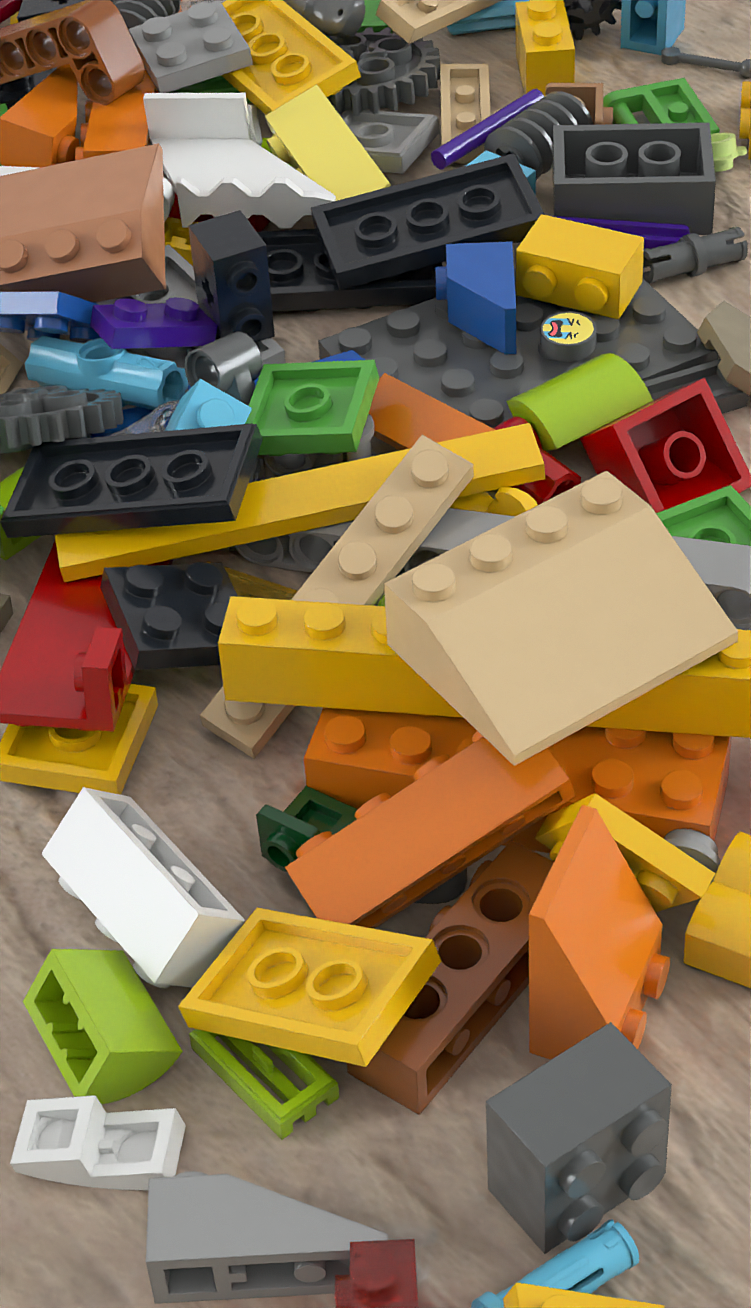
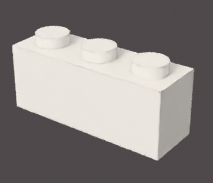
M83 787L42 852L43 857L60 875L58 881L61 887L70 895L84 902L97 917L95 920L97 928L105 936L118 942L135 961L133 968L136 973L146 982L156 987L168 988L170 985L193 988L246 922L130 796Z

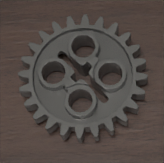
M367 27L363 33H356L348 38L329 36L331 41L356 60L361 75L360 78L343 87L340 92L327 97L339 115L345 110H352L353 116H358L362 110H370L374 115L378 114L380 109L383 108L395 111L398 110V103L403 102L413 105L415 104V96L427 97L429 96L428 89L438 87L437 80H440L441 67L439 48H434L432 40L423 41V38L409 44L397 34H391V28L389 27L381 32H373L372 27Z
M56 385L36 388H14L10 392L0 394V453L29 450L33 446L42 444V442H63L64 440L91 438L93 433H103L104 429L117 428V425L123 424L124 420L121 393H116L115 390L105 391V389L89 391V389L69 390L66 386Z

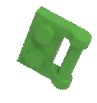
M685 78L616 90L608 93L603 98V107H613V124H639L632 113L642 111L650 124L710 123L711 134L720 132L719 127Z

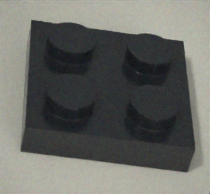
M196 562L177 565H135L132 567L104 568L100 588L116 627L122 628L123 643L134 670L221 665L218 641L230 596L238 597L223 563Z

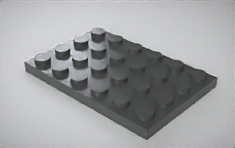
M514 269L517 354H504L449 323L448 300H436V298L406 309L394 311L387 316L357 327L347 328L340 333L318 340L320 359L354 350L366 360H375L379 379L386 373L491 428L513 417L506 402L507 400L602 354L611 353L624 359L638 373L643 382L718 360V353L715 348L714 350L705 348L697 334L698 329L643 278L642 284L618 320L516 295V269ZM572 311L589 316L595 322L597 328L594 352L584 359L573 362L557 361L547 356L542 351L540 345V327L542 322L550 315L558 312Z

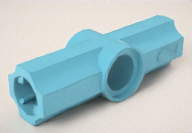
M41 336L31 343L30 353L25 361L28 380L37 381L40 386L62 385L66 386L69 390H115L116 393H121L122 407L132 405L169 414L175 411L189 385L185 368L177 367L175 362L128 353L127 349H111L102 338L82 344Z

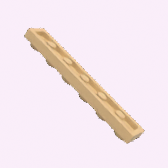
M421 435L291 600L374 606L384 593V583L398 575L474 477L473 463L428 437ZM222 686L200 714V719L203 727L255 759L294 709L295 705L225 701L224 687Z

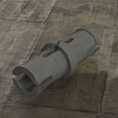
M736 226L701 237L696 233L683 235L677 243L644 249L643 268L650 267V271L643 272V279L650 284L657 280L684 273L689 277H694L705 273L708 267L745 260L748 253L747 240L734 244V239L742 238L745 234L741 228Z

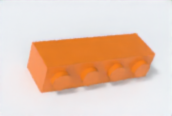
M146 69L145 76L140 84L105 106L91 100H86V123H81V147H76L75 161L151 145L143 97L145 93L159 92Z
M476 731L472 737L473 744L451 758L448 754H443L431 759L415 772L413 776L415 782L394 796H391L390 793H382L364 803L356 811L355 818L357 820L334 835L332 832L327 831L306 841L296 851L298 859L287 865L285 869L317 919L375 929L574 798L576 795L569 777L549 748L514 766L486 738Z

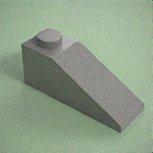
M189 1171L179 1173L174 1177L149 1178L146 1265L155 1304L392 1290L387 1233L229 1174L208 1175L202 1172Z

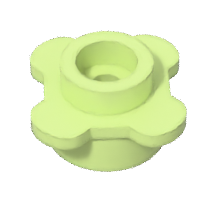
M726 132L711 134L715 172L733 168V159L747 154V147L736 146L735 134Z

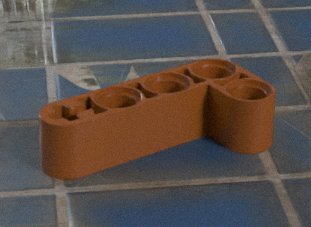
M85 0L0 28V84L70 63L86 97L92 102L106 106L140 84L145 76L143 61L121 13L110 0Z

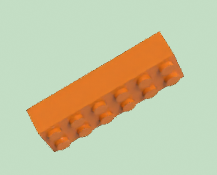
M323 708L304 756L306 786L359 809L364 803L377 795L390 793L391 796H394L415 782L413 778L415 772L431 759L443 754H448L451 758L473 744L472 737L477 730L463 717ZM585 726L548 747L569 777L576 795L551 813L596 793L663 839L672 830L691 829L707 835L715 842L728 783L732 737ZM548 815L502 845L506 846L513 840L530 850L550 853V848L535 839Z

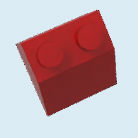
M705 378L671 391L580 438L597 475L608 471L647 502L655 513L729 485L738 493L751 487L749 469Z

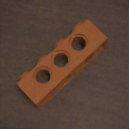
M511 840L493 861L486 860L477 868L466 892L453 906L446 905L437 913L430 926L428 935L425 937L433 939L441 963L367 1067L347 1063L348 1074L418 1115L422 1113L528 986L529 913L554 861Z

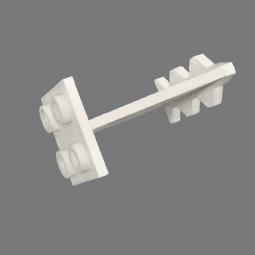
M246 93L144 94L143 101L150 144L159 143L163 149V177L169 180L178 196L182 228H188L201 214H211L216 218L239 210L247 219L252 215H264L279 228H291L304 215H312V207L336 201L334 194L252 141Z

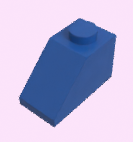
M512 242L446 244V266L436 267V300H448V322L504 354H517L516 296Z

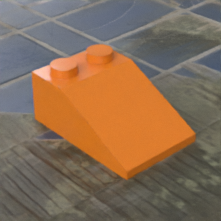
M585 805L581 806L529 913V1053L550 1060L610 1022L638 1049L647 1020V1013L642 1011L648 997L659 999L670 968V957L661 955L662 923L597 809Z

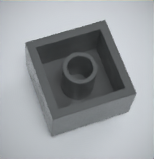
M610 1022L486 1100L488 1190L544 1254L567 1239L569 1241H577L584 1238L597 1227L604 1214L628 1198L639 1200L645 1197L658 1186L664 1174H666L672 1084Z

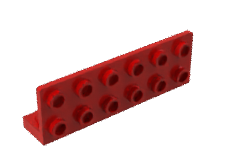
M56 540L53 543L0 670V723L22 727L43 726L78 729L81 731L114 732L135 670L123 643L122 628L116 627L101 591L102 575L64 583L59 567ZM173 559L148 564V566L172 565Z

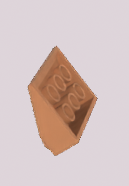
M159 143L0 176V292L59 291L95 303L166 289L163 149Z

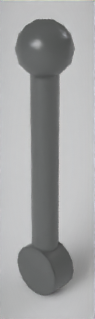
M666 47L661 52V61L666 65H675L681 62L740 72L743 77L751 78V59H746L741 63L681 53L680 49L676 47Z

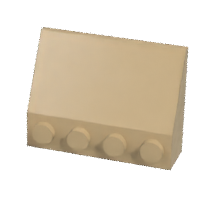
M608 471L384 583L387 645L514 766L738 641V630L652 507Z

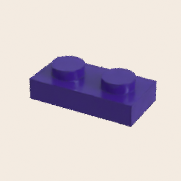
M180 297L169 298L166 300V303L145 304L135 299L123 298L116 300L114 304L93 305L90 326L111 349L204 346L215 341L218 326L196 302Z

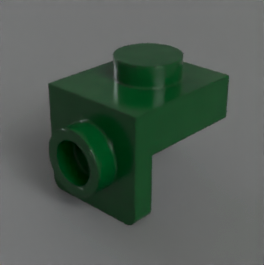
M308 786L304 787L284 811L266 804L256 814L262 857L266 858L276 868L287 872L285 867L298 859L296 851L306 841L327 831L332 832L333 835L357 820L355 813L358 809Z

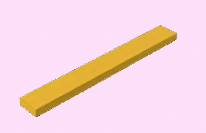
M530 423L438 442L441 446L473 463L474 477L457 498L496 490L504 486L510 487L545 479L544 461ZM410 449L248 483L236 521L55 535L63 581L65 583L102 575L104 568L148 565L355 520Z

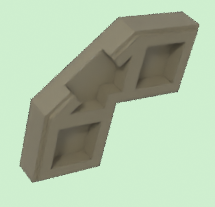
M723 301L704 318L697 334L706 349L714 350L715 348L721 358L718 368L725 380L751 396V317Z

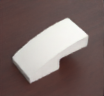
M96 1095L27 1100L10 1165L16 1173L64 1184L92 1188L146 1191L149 1187V1178L175 1176L186 1125L176 1108L106 1113Z

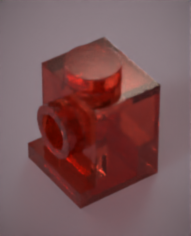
M415 1239L350 1242V1274L335 1275L336 1308H419Z

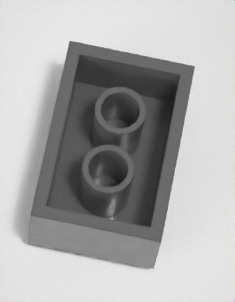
M710 123L553 125L554 216L680 224L688 226L690 234L709 235L713 233L716 179Z

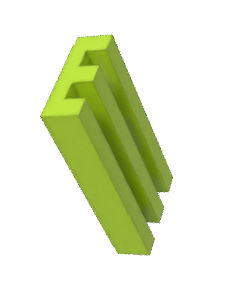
M198 1029L189 1033L191 1049L281 1140L294 1132L293 1122L301 1118L306 1123L316 1116V1106L323 1101L329 1106L340 1098L338 1082L309 1054L266 1045L308 1086L300 1091L273 1064V1061L250 1041ZM218 1036L285 1103L281 1105L215 1037Z

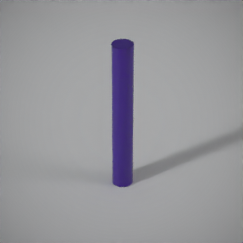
M538 89L529 91L435 149L431 153L432 163L436 168L444 169L483 145L490 133L544 97L543 93Z

